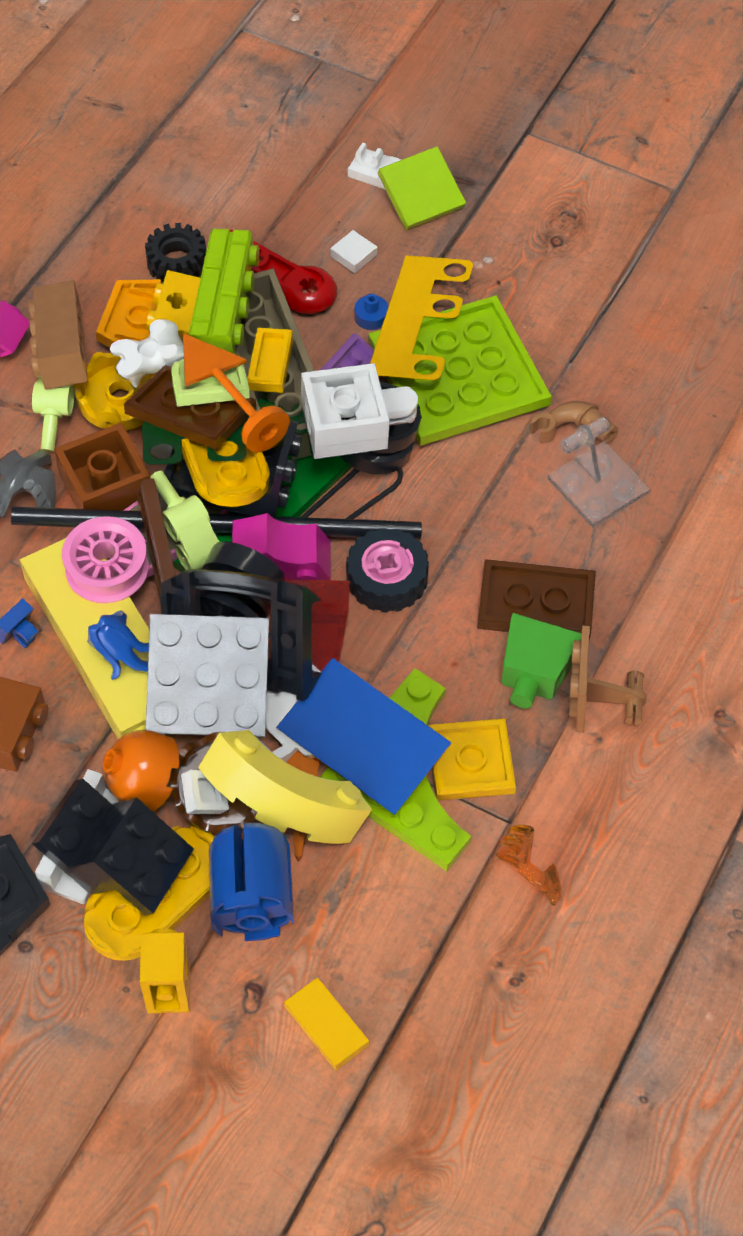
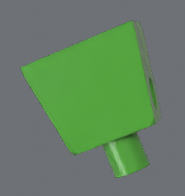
M513 613L501 681L504 686L513 688L510 697L511 703L519 708L528 709L532 707L535 696L553 699L572 668L573 640L581 641L582 634Z

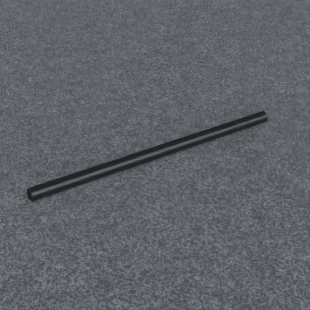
M12 506L11 525L77 527L89 519L109 516L124 519L133 524L138 530H144L140 511ZM208 514L214 533H233L234 520L252 517L248 515ZM276 516L275 519L287 524H317L327 537L359 538L360 536H365L366 532L371 530L377 531L380 528L401 529L404 533L412 534L416 540H421L422 523L414 521Z

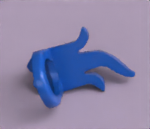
M122 610L112 615H101L98 624L88 627L87 642L112 666V680L120 676L121 666L119 660L133 670L148 672V661L141 660L133 651V648L139 652H148L149 643L140 642L126 625L127 615Z

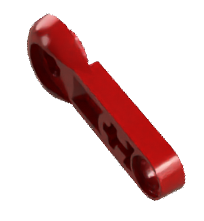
M253 241L254 245L259 246L260 262L258 266H252L251 271L258 273L274 269L291 310L313 314L324 311L333 304L337 297V285L333 276L317 266H298Z

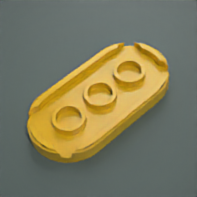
M181 439L182 454L195 489L208 502L225 507L244 506L259 500L267 492L269 487V468L262 452H252L246 447V457L244 459L216 462L208 458L207 446L189 439ZM225 441L215 452L221 456H232L238 452L239 448L234 442Z
M190 826V828L171 827L194 850L154 914L144 915L116 890L92 894L86 903L84 911V928L91 946L101 955L113 960L125 961L140 957L141 934L152 933V931L161 928L174 930L210 896L209 846L214 835L194 826Z

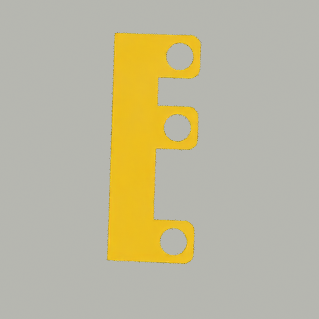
M405 255L370 364L375 363L378 376L436 380L441 377L445 364L443 357L412 354L424 316L455 318L460 313L463 299L454 295L431 294L434 281H467L473 268L471 261ZM450 264H461L466 268V271L460 276L451 277L444 273V268ZM446 299L454 302L455 308L448 313H439L433 309V305L439 300ZM430 360L437 364V369L431 374L423 375L417 373L414 366L419 361Z

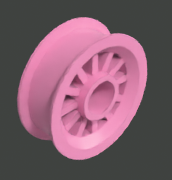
M109 516L89 519L75 527L63 544L62 560L67 581L73 591L86 600L96 603H113L124 600L137 592L147 578L149 561L146 554L145 539L138 528L124 519ZM110 558V560L101 561L103 559Z

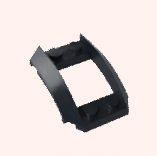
M199 569L185 570L160 583L161 614L201 616L200 590L235 592L271 600V659H268L267 690L275 693L285 691L296 695V699L301 701L308 699L322 674L312 670V604L322 599L310 589L255 574Z

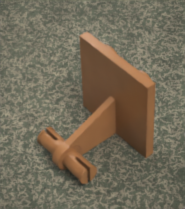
M582 626L581 641L573 640L569 717H577L576 732L584 733L586 701L625 704V722L628 725H632L633 712H635V726L642 723V706L646 703V693L643 691L644 674L637 671L636 684H634L635 671L628 672L627 687L587 677L590 626Z

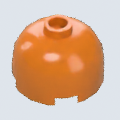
M136 730L123 735L106 752L103 759L105 780L110 793L118 801L121 802L137 797L151 811H155L165 803L173 788L167 787V783L170 778L171 768H179V751L172 737L152 730Z

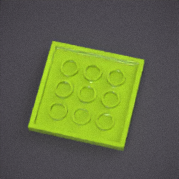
M497 295L462 305L459 315L455 318L423 317L412 354L443 357L445 364L440 378L436 380L385 376L389 384L398 387L408 386L416 392L422 416L416 435L420 446L550 406L552 400L550 392ZM454 308L441 311L439 313H448L451 312ZM381 330L368 333V342L374 350ZM422 360L415 364L414 369L419 374L427 375L436 371L437 364L430 360Z

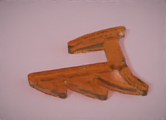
M529 825L512 826L507 831V835H504L499 840V843L505 847L496 854L497 858L515 867L525 879L544 892L550 904L555 906L561 900L560 879L555 865L551 864L544 872L530 861L534 828Z

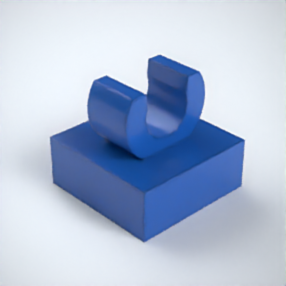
M23 598L0 619V643L2 645L12 636L24 648L36 639L35 635L39 631L29 622L34 608Z

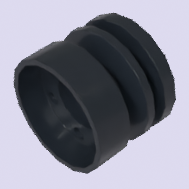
M227 541L217 542L212 547L203 565V570L249 573L285 581L284 573L271 559L252 548ZM200 590L201 616L267 618L269 612L266 605H270L271 600L235 592Z

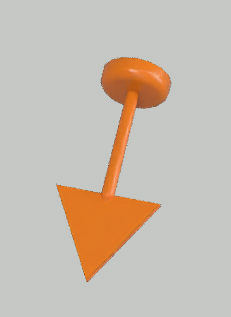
M183 333L185 387L215 376L249 416L243 426L241 435L243 443L250 451H266L281 441L287 433L290 424V417L278 406H267L256 411L223 373L247 363V359Z

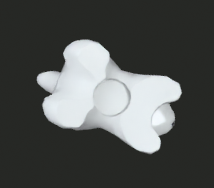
M158 319L150 324V336L147 339L141 341L131 339L117 340L110 347L112 355L121 357L116 365L117 373L131 381L134 387H138L139 381L143 376L157 373L165 364L172 367L176 361L179 362L184 358L183 340L178 334V326L176 323L165 319Z

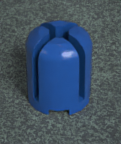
M245 823L243 828L244 840L241 839V829L238 825L222 829L213 838L209 846L210 918L212 930L220 936H223L222 929L234 933H244L245 941L266 940L280 936V927L289 923V921L294 924L291 853L288 840L276 827L262 823Z

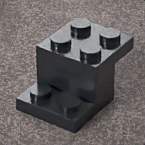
M83 778L74 781L32 842L33 846L90 895L116 890L144 915L154 914L194 850L190 844L137 797L111 804Z

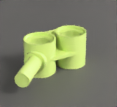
M41 376L34 384L32 409L34 413H40L44 417L40 449L44 452H54L58 418H62V415L71 416L74 397H76L74 384L45 390Z
M157 471L151 475L150 479L154 478L156 489L168 505L166 510L162 512L168 534L175 542H179L174 546L176 555L185 570H200L203 568L212 547L219 542L211 527L208 512L196 495L187 499L180 497L163 471Z

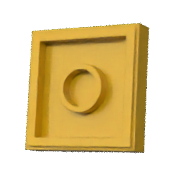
M506 718L428 725L451 742L450 746L432 767L438 801L515 794L516 784Z

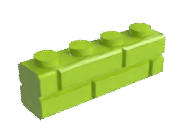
M213 228L210 232L189 330V336L235 354L236 345H243L244 325L241 324V319H247L249 315V298L246 297V293L253 292L254 271H251V268L259 264V246L253 244V236L249 230H233V232H230L229 229Z

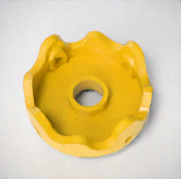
M96 352L92 355L90 363L86 367L88 382L74 384L78 408L90 423L102 429L122 422L126 430L140 427L143 421L125 414L124 403L156 373L143 376L139 381L138 387H134L131 381L117 373L116 365L121 357L114 356L112 353ZM119 389L129 391L124 397H114L111 395Z

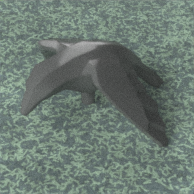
M15 449L0 459V476L2 477L0 481V519L5 517L12 499L19 492L24 493L27 491L31 493L36 500V507L55 508V474L52 470L44 469L45 466L52 465L49 453L39 450L23 458Z

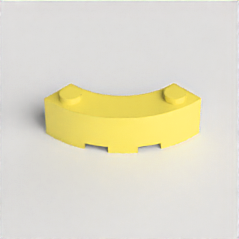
M250 730L219 733L198 767L210 783L229 801L233 803L238 798L247 806L257 811L255 819L266 825L276 827L283 833L288 827L307 833L309 841L329 844L350 843L372 811V808L362 797L360 790L351 781L324 779L291 766L269 751Z

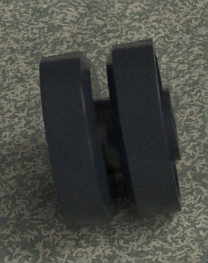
M380 382L381 390L398 388V386ZM417 405V415L414 422L389 426L388 449L346 454L341 456L343 460L355 469L369 474H389L400 470L409 462L422 419L420 406Z

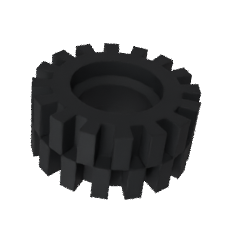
M175 223V228H170L169 224H165L164 231L157 228L154 230V236L151 234L148 236L145 250L148 270L152 277L156 276V279H161L162 283L167 270L201 278L207 248L204 235L201 236V232L197 228L193 231L192 226L186 224L184 229L181 227V223ZM174 251H183L188 253L186 256L181 258H169L165 256L168 253Z

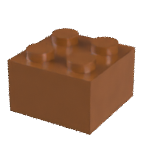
M122 422L54 448L59 475L77 509L125 510L137 501L136 490L141 480H147L151 477Z

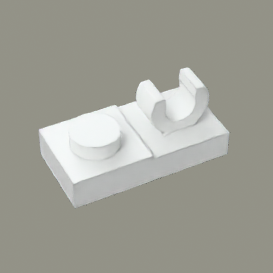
M362 143L355 154V158L348 167V177L385 189L378 176L379 168L402 159L383 155L381 148H378L376 152L366 149V143Z

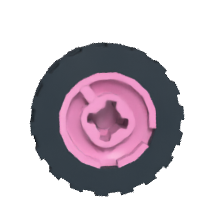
M380 528L377 531L371 530L366 532V535L356 539L354 546L351 545L349 549L346 573L350 593L357 598V602L368 606V609L373 611L376 609L384 613H388V611L398 612L402 611L405 607H411L417 599L420 600L424 589L427 588L429 569L427 551L423 549V544L419 539L416 540L412 534L404 533L401 529Z

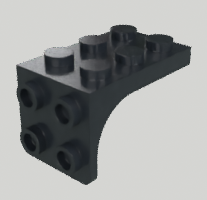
M291 420L284 443L274 450L262 452L269 468V487L259 500L248 505L225 507L210 503L202 498L195 489L183 454L180 462L167 464L164 474L180 497L187 499L196 495L203 505L248 516L267 513L276 519L279 507L286 509L291 487L285 485L286 482H294L298 462L293 461L292 456L298 457L303 436L296 434L298 422ZM174 448L172 449L170 457H172L175 453Z

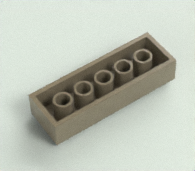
M274 269L254 273L253 292L246 293V297L249 298V315L247 319H241V324L244 325V341L242 346L236 345L235 355L247 359L244 368L246 377H248L257 328L293 330L294 340L284 392L249 391L250 397L256 399V411L260 410L257 400L263 399L274 402L275 406H282L289 411L286 412L287 415L292 417L299 415L303 411L301 404V373L314 371V368ZM299 403V407L295 411H292L295 404ZM306 423L299 424L297 429H307ZM308 433L298 434L303 436L298 457L292 456V460L312 455ZM286 434L283 437V439L279 441L275 446L262 452L271 451L280 447L284 443Z

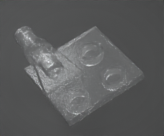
M600 417L588 426L582 424L576 428V433L560 441V446L566 454L576 450L575 458L548 474L547 478L592 528L650 492V488L605 441L595 446V438L610 430L609 422L604 417Z

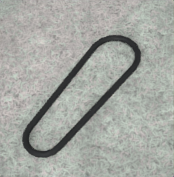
M402 468L397 471L398 477L393 485L345 519H355L394 491L402 482ZM352 470L301 517H309L360 470Z

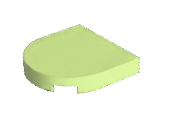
M184 358L172 365V384L177 407L234 400L215 376L185 387ZM244 364L224 371L223 373L245 398H250Z

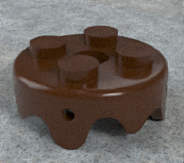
M213 732L200 740L188 743L179 751V768H173L170 779L174 803L184 819L192 826L216 835L222 829L233 825H238L243 830L245 823H254L257 820L255 819L257 811L247 806L238 798L233 803L228 800L229 810L221 814H187L181 774L189 770H200L198 768L217 735L221 732Z

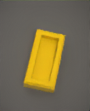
M257 328L247 377L249 391L284 392L294 340L293 330Z
M318 977L284 1001L285 1009L335 1071L369 1046L368 1038Z

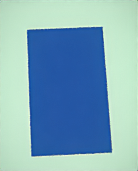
M332 658L320 672L322 674L308 699L304 701L298 700L276 728L395 815L450 746L451 742Z

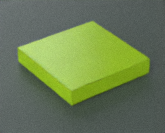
M438 146L379 168L378 176L406 231L460 210L466 205V201Z

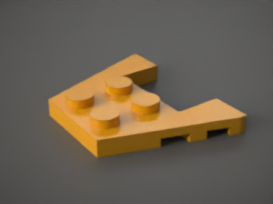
M161 279L116 280L98 325L96 340L110 348L111 344L117 340L131 339L141 341L147 339L150 336V331L146 330L147 317L150 309L156 310L157 304L153 303L157 282L161 283Z

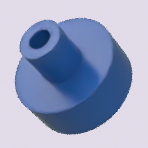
M375 294L361 297L356 302L354 308L356 323L366 330L382 328L389 307L385 299Z

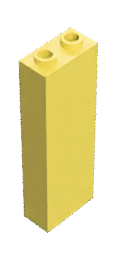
M65 539L19 559L27 585L117 739L132 731L146 730L148 672L133 670L119 660L121 666L120 676L112 680V666L87 642L88 627L90 625L98 624L101 615H112L122 610L127 615L126 625L140 642L149 643V628L131 598L128 597L113 603H96L86 600L75 593L67 581L62 560V548ZM133 648V651L141 660L148 661L149 651L139 652Z

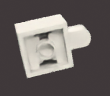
M375 363L301 373V404L314 459L388 449L389 426L412 423L416 418L418 405L416 392L408 386L381 390Z

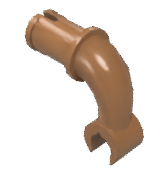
M570 401L557 406L550 413L542 412L536 414L531 423V435L538 429L543 428L544 430L541 431V443H548L554 439L557 427L566 422H574L579 428L588 430L605 446L617 436L618 427L598 411L599 408L596 404Z

